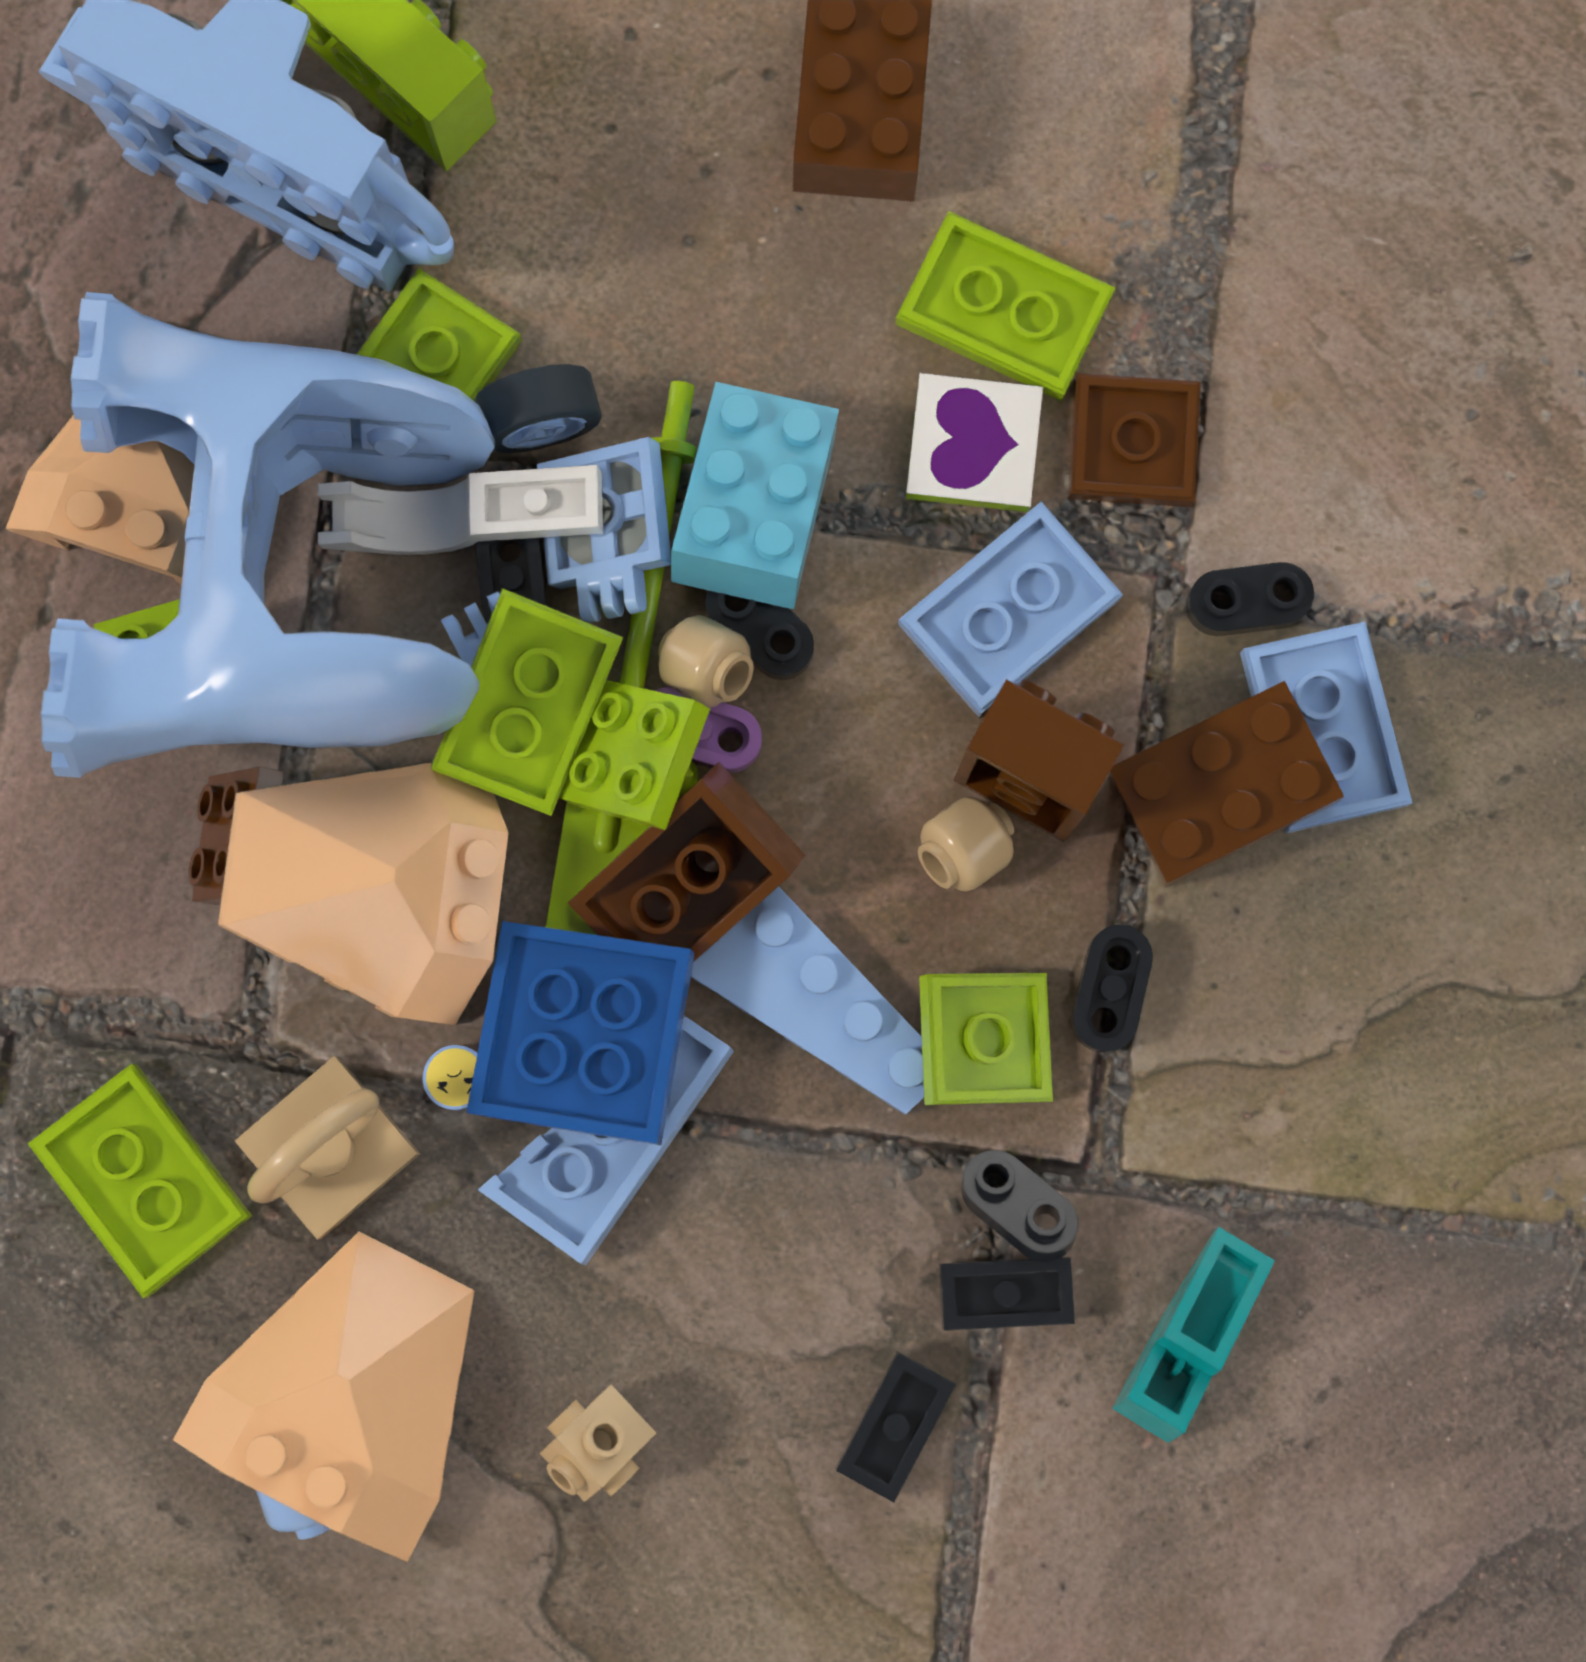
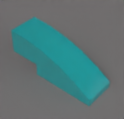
M1221 1227L1216 1228L1154 1329L1112 1409L1167 1443L1184 1434L1211 1378L1222 1370L1275 1260Z

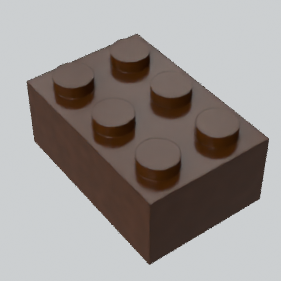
M808 0L793 160V192L914 202L919 167L932 0Z
M1006 679L968 745L953 781L1064 842L1086 815L1121 753L1124 744L1112 738L1115 734L1114 729L1102 720L1087 713H1080L1075 718L1054 706L1057 700L1056 697L1043 687L1027 680H1022L1018 686Z
M1285 681L1113 765L1109 772V776L1165 887L1339 803L1344 797Z

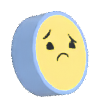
M450 1045L439 1049L428 1059L423 1071V1085L427 1095L434 1103L450 1110L467 1109L477 1052L465 1046Z

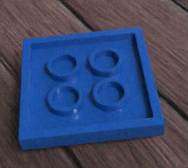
M502 921L466 1113L474 1116L661 1146L695 952L687 948Z

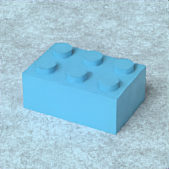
M715 382L671 550V582L794 610L834 448L839 409Z

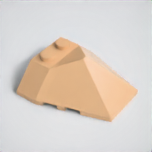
M73 415L28 470L6 529L68 550L71 543L171 576L181 585L186 546L185 531L190 510L194 464L184 453L156 441L119 447L110 453L83 451L80 440L81 420L75 419Z
M432 763L236 793L218 925L289 963H296L325 978L324 981L328 984L359 996L374 1004L377 1010L391 1017L456 1025L490 967L494 956L509 834L495 795L431 770Z
M359 1231L205 1380L173 1441L220 1472L324 1526L408 1562L441 1497L443 1473L449 1437H451L453 1413L475 1290Z

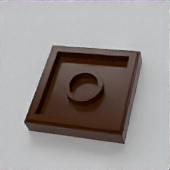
M1077 373L1074 382L1068 499L1192 507L1195 503L1201 382Z

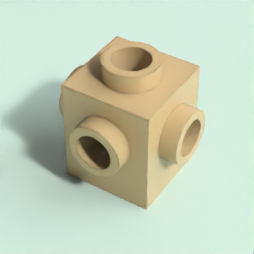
M610 1384L585 1409L577 1400L565 1409L547 1427L556 1438L539 1454L549 1463L547 1465L548 1474L557 1486L570 1495L577 1494L586 1502L601 1488L610 1496L618 1491L639 1469L638 1465L631 1458L656 1432Z

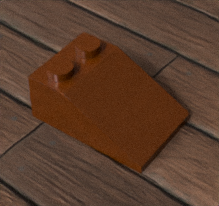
M718 762L676 801L666 830L649 826L580 890L568 904L597 935L691 949L695 952V961L789 878L806 855L722 764Z

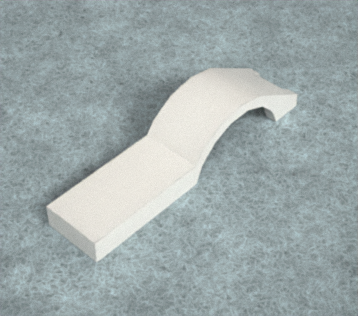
M598 465L469 473L466 480L454 486L425 491L382 490L365 487L352 481L318 483V496L322 500L332 501L333 531L318 532V545L322 549L393 555H426L459 550L472 546L478 541L603 534L602 472Z

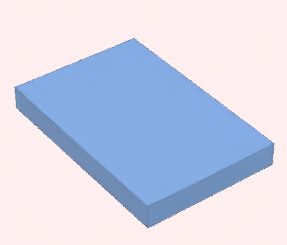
M1040 502L899 619L898 625L980 718L990 709L1006 679L1019 685L1022 680L1029 677L1120 601L1123 594L1048 508Z
M1366 622L1243 648L1240 656L1251 697L1280 682H1286L1344 795L1339 803L1286 828L1285 833L1394 810L1412 804Z

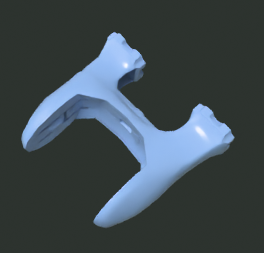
M86 292L85 298H81L78 320L80 333L79 350L77 356L73 358L71 373V408L74 418L81 420L80 440L83 451L110 453L119 447L149 441L161 442L184 453L194 464L189 517L186 522V546L178 616L164 630L147 639H120L89 627L84 620L57 619L55 629H52L49 648L50 677L47 690L43 694L41 710V742L45 752H52L51 767L54 775L81 778L86 773L116 762L193 745L272 743L305 748L386 746L413 738L440 735L461 722L476 696L480 684L468 663L428 643L375 634L332 632L283 634L265 607L264 574L279 499L282 494L322 470L395 486L451 482L483 467L495 448V440L480 406L458 388L411 372L385 360L329 349L220 338L179 328L143 315L116 299L112 294Z

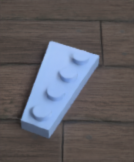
M779 886L693 962L692 979L778 1032L804 1051L817 1057L904 1115L924 1098L922 1037Z
M684 1016L661 1146L551 1128L543 1136L539 1135L520 1152L521 1156L499 1175L495 1174L478 1190L577 1262L587 1265L734 1050Z

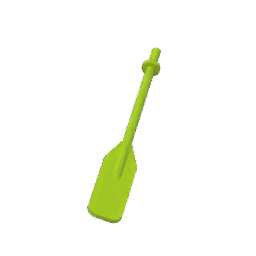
M684 381L670 382L661 437L651 438L660 443L669 538L682 464L694 463L697 453V447L686 442L695 386ZM665 566L644 571L647 607L644 612L631 614L620 683L640 688L645 687ZM567 802L546 928L597 935L572 909L568 902L649 826L577 807Z

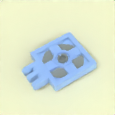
M650 437L537 464V469L598 465L602 472L603 534L544 537L548 585L557 589L577 586L579 613L581 619L587 623L600 621L602 610L608 619L623 616L624 603L630 614L644 612L647 607L644 571L671 565L660 443Z

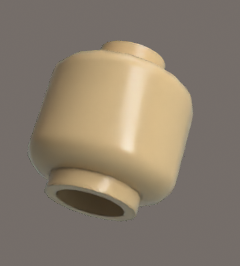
M702 615L688 617L668 630L660 642L658 665L660 678L666 687H672L684 697L694 699L709 708L715 707L721 702L727 703L736 700L744 693L752 679L754 668L748 642L742 634L713 619Z
M970 796L964 797L952 803L923 825L920 835L921 846L918 848L919 860L929 877L940 887L945 889L952 887L964 892L976 889L1007 867L1011 862L1014 853L1011 835L1014 833L1013 823L1007 813L997 804L991 803L987 805L980 799Z

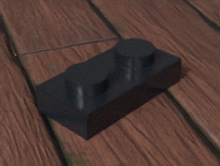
M1062 1257L1050 1262L1016 1259L939 1263L942 1329L944 1331L1075 1324L1071 1257Z
M897 1351L836 1465V1471L894 1503L956 1383Z

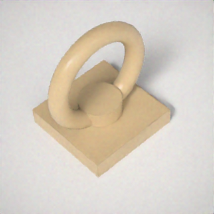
M333 1056L235 1140L237 1145L257 1167L247 1187L250 1198L254 1202L262 1204L282 1197L317 1240L323 1239L420 1155L419 1151L381 1108L377 1094L372 1090L365 1089L337 1056Z

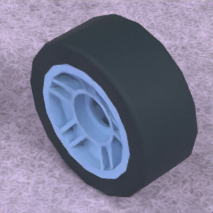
M572 364L547 365L505 376L488 384L477 393L475 403L480 406L495 440L493 451L528 452L568 442L591 431L599 425L602 418L591 373L584 366Z

